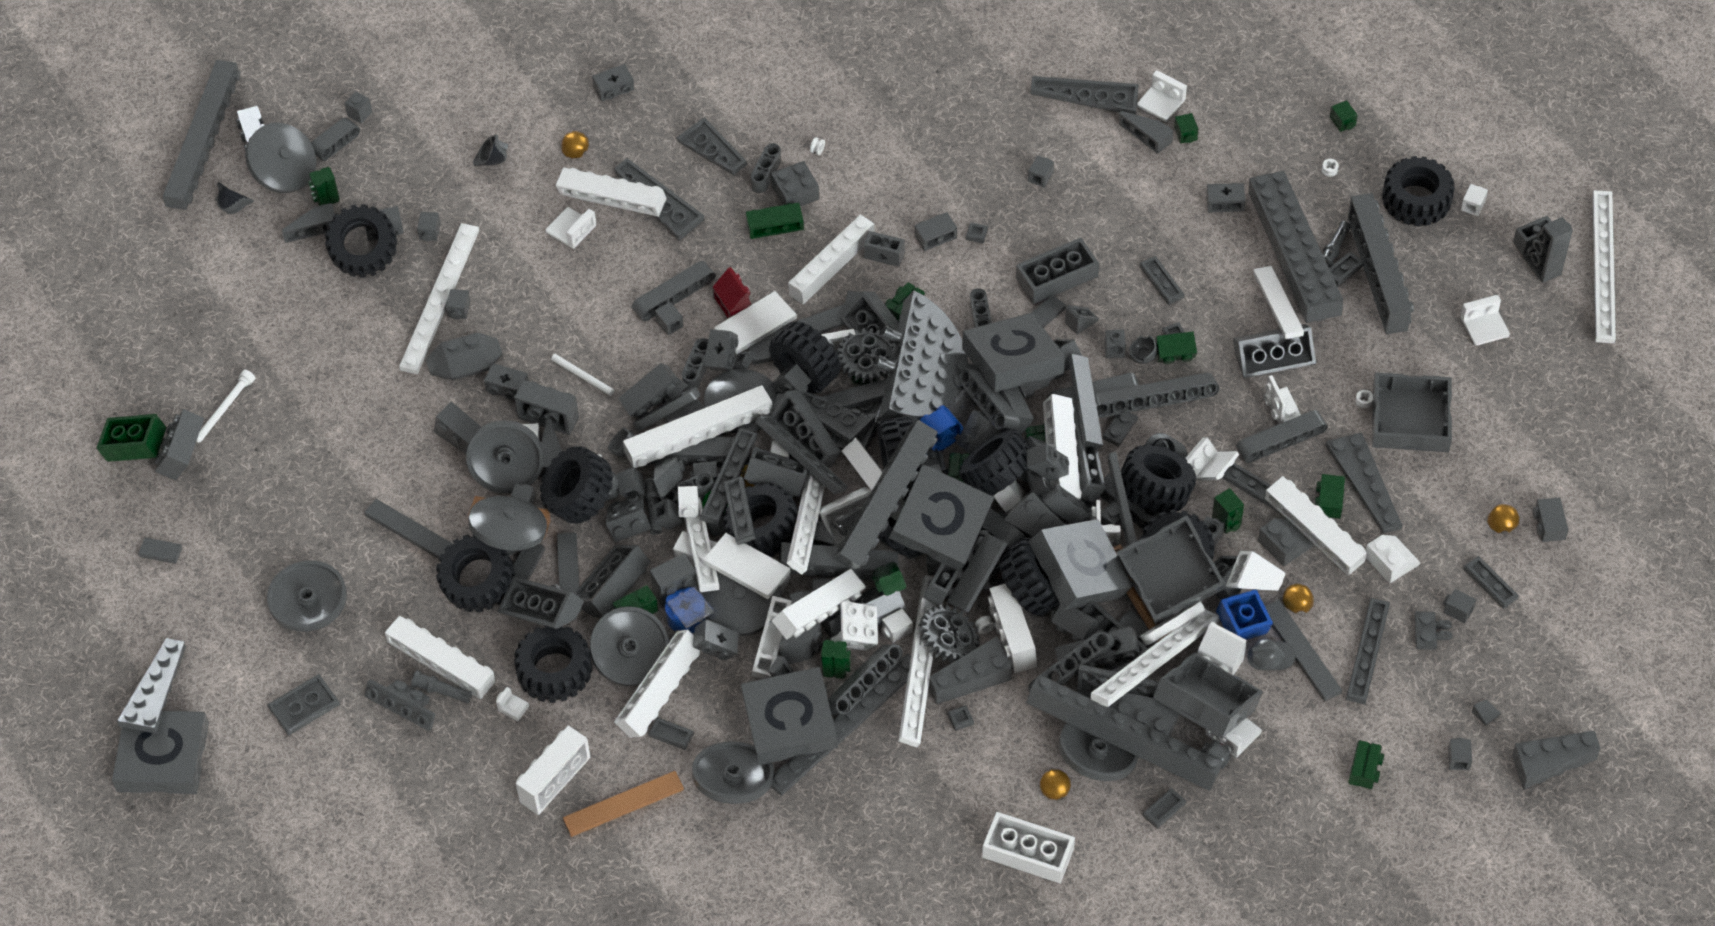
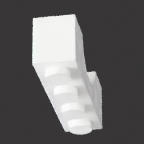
M772 596L751 676L760 679L772 677L768 671L777 658L782 639V633L772 620L782 610L791 605V600Z

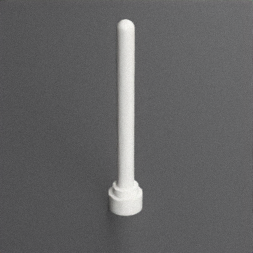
M243 370L241 372L238 384L200 430L196 442H201L242 389L254 382L256 378L250 371Z

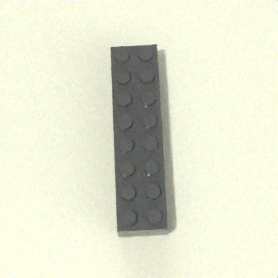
M1373 193L1351 196L1347 219L1351 225V231L1360 258L1364 262L1363 267L1385 333L1387 335L1408 331L1409 324H1411V313H1413L1414 307L1412 301L1409 302L1408 288L1404 287L1403 274L1398 270L1397 257L1394 258L1393 244L1389 243L1388 229L1384 228V218L1379 213L1378 200L1374 199Z
M920 420L915 421L909 426L833 559L852 570L866 564L870 557L868 552L876 547L880 540L877 538L878 535L884 532L889 524L887 519L895 514L899 507L897 502L901 498L903 499L909 488L906 486L914 481L918 474L916 469L920 464L923 465L928 457L926 452L930 448L932 449L937 442L935 436L938 432Z

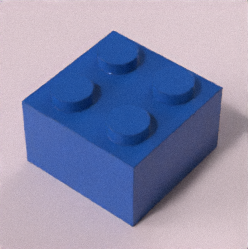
M1257 589L1222 599L1216 609L1224 629L1245 640L1267 634L1273 624Z

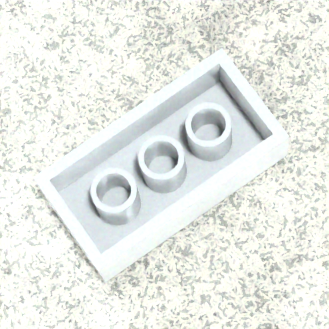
M1006 584L989 588L990 596L987 598L990 615L995 620L996 632L1000 634V643L1006 652L1007 659L1014 673L1036 668V650L1021 605L1012 596Z
M567 726L564 731L561 730L557 734L555 741L545 747L543 754L531 763L525 774H521L518 777L516 787L520 803L539 815L591 758L587 738L570 726Z
M996 812L983 844L982 858L1061 884L1074 851L1075 837Z

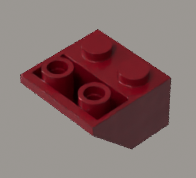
M731 267L727 268L712 289L713 298L727 319L751 306L749 300L751 293L747 285L744 286L742 284L739 273H735Z

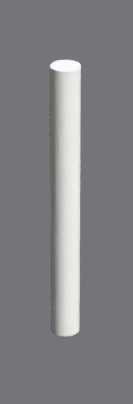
M557 354L552 356V361L611 396L614 393L613 388Z

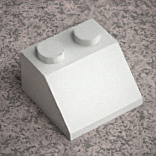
M1381 535L1367 544L1366 559L1389 584L1420 565L1416 557L1396 536Z
M1211 622L1200 644L1198 654L1234 675L1244 660L1246 640Z

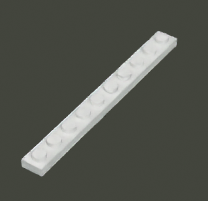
M1594 190L1595 342L1615 343L1612 192Z
M461 223L401 361L400 371L414 374L419 373L446 310L450 289H455L479 233V227Z
M927 575L922 579L899 734V742L918 747L921 742L933 652H929L930 646H924L926 640L920 639L923 634L918 632L921 628L918 625L928 609L931 610L933 606L938 608V605L923 598L933 577Z
M1204 610L1182 624L1091 692V700L1109 707L1204 634L1211 622L1217 624L1219 622V615Z

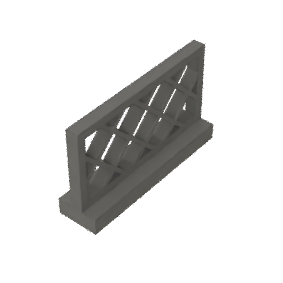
M1080 664L1077 693L1091 699V692L1108 680L1107 678H1111L1118 672ZM1144 679L1127 693L1153 698L1159 681Z

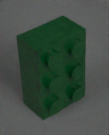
M157 414L107 418L96 449L107 462L156 458L167 427Z

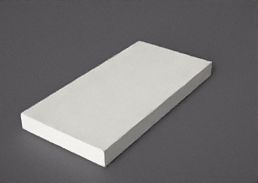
M774 291L717 325L714 329L731 331L738 335L739 343L735 351L737 355L779 330L782 326L797 319V314Z
M727 533L724 534L703 559V564L766 599L772 596L791 573V568L745 543L737 545L735 538Z

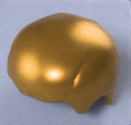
M569 132L562 139V153L566 157L580 158L585 151H588L589 140L581 132Z
M1500 504L1495 506L1489 513L1487 522L1489 527L1496 533H1501L1502 531L1510 533L1519 525L1520 517L1517 510L1511 505Z
M1293 584L1283 592L1282 601L1285 607L1294 613L1299 611L1307 613L1313 607L1314 597L1307 586Z
M1051 769L1045 772L1040 780V789L1043 795L1049 799H1061L1067 796L1071 788L1070 778L1060 769Z

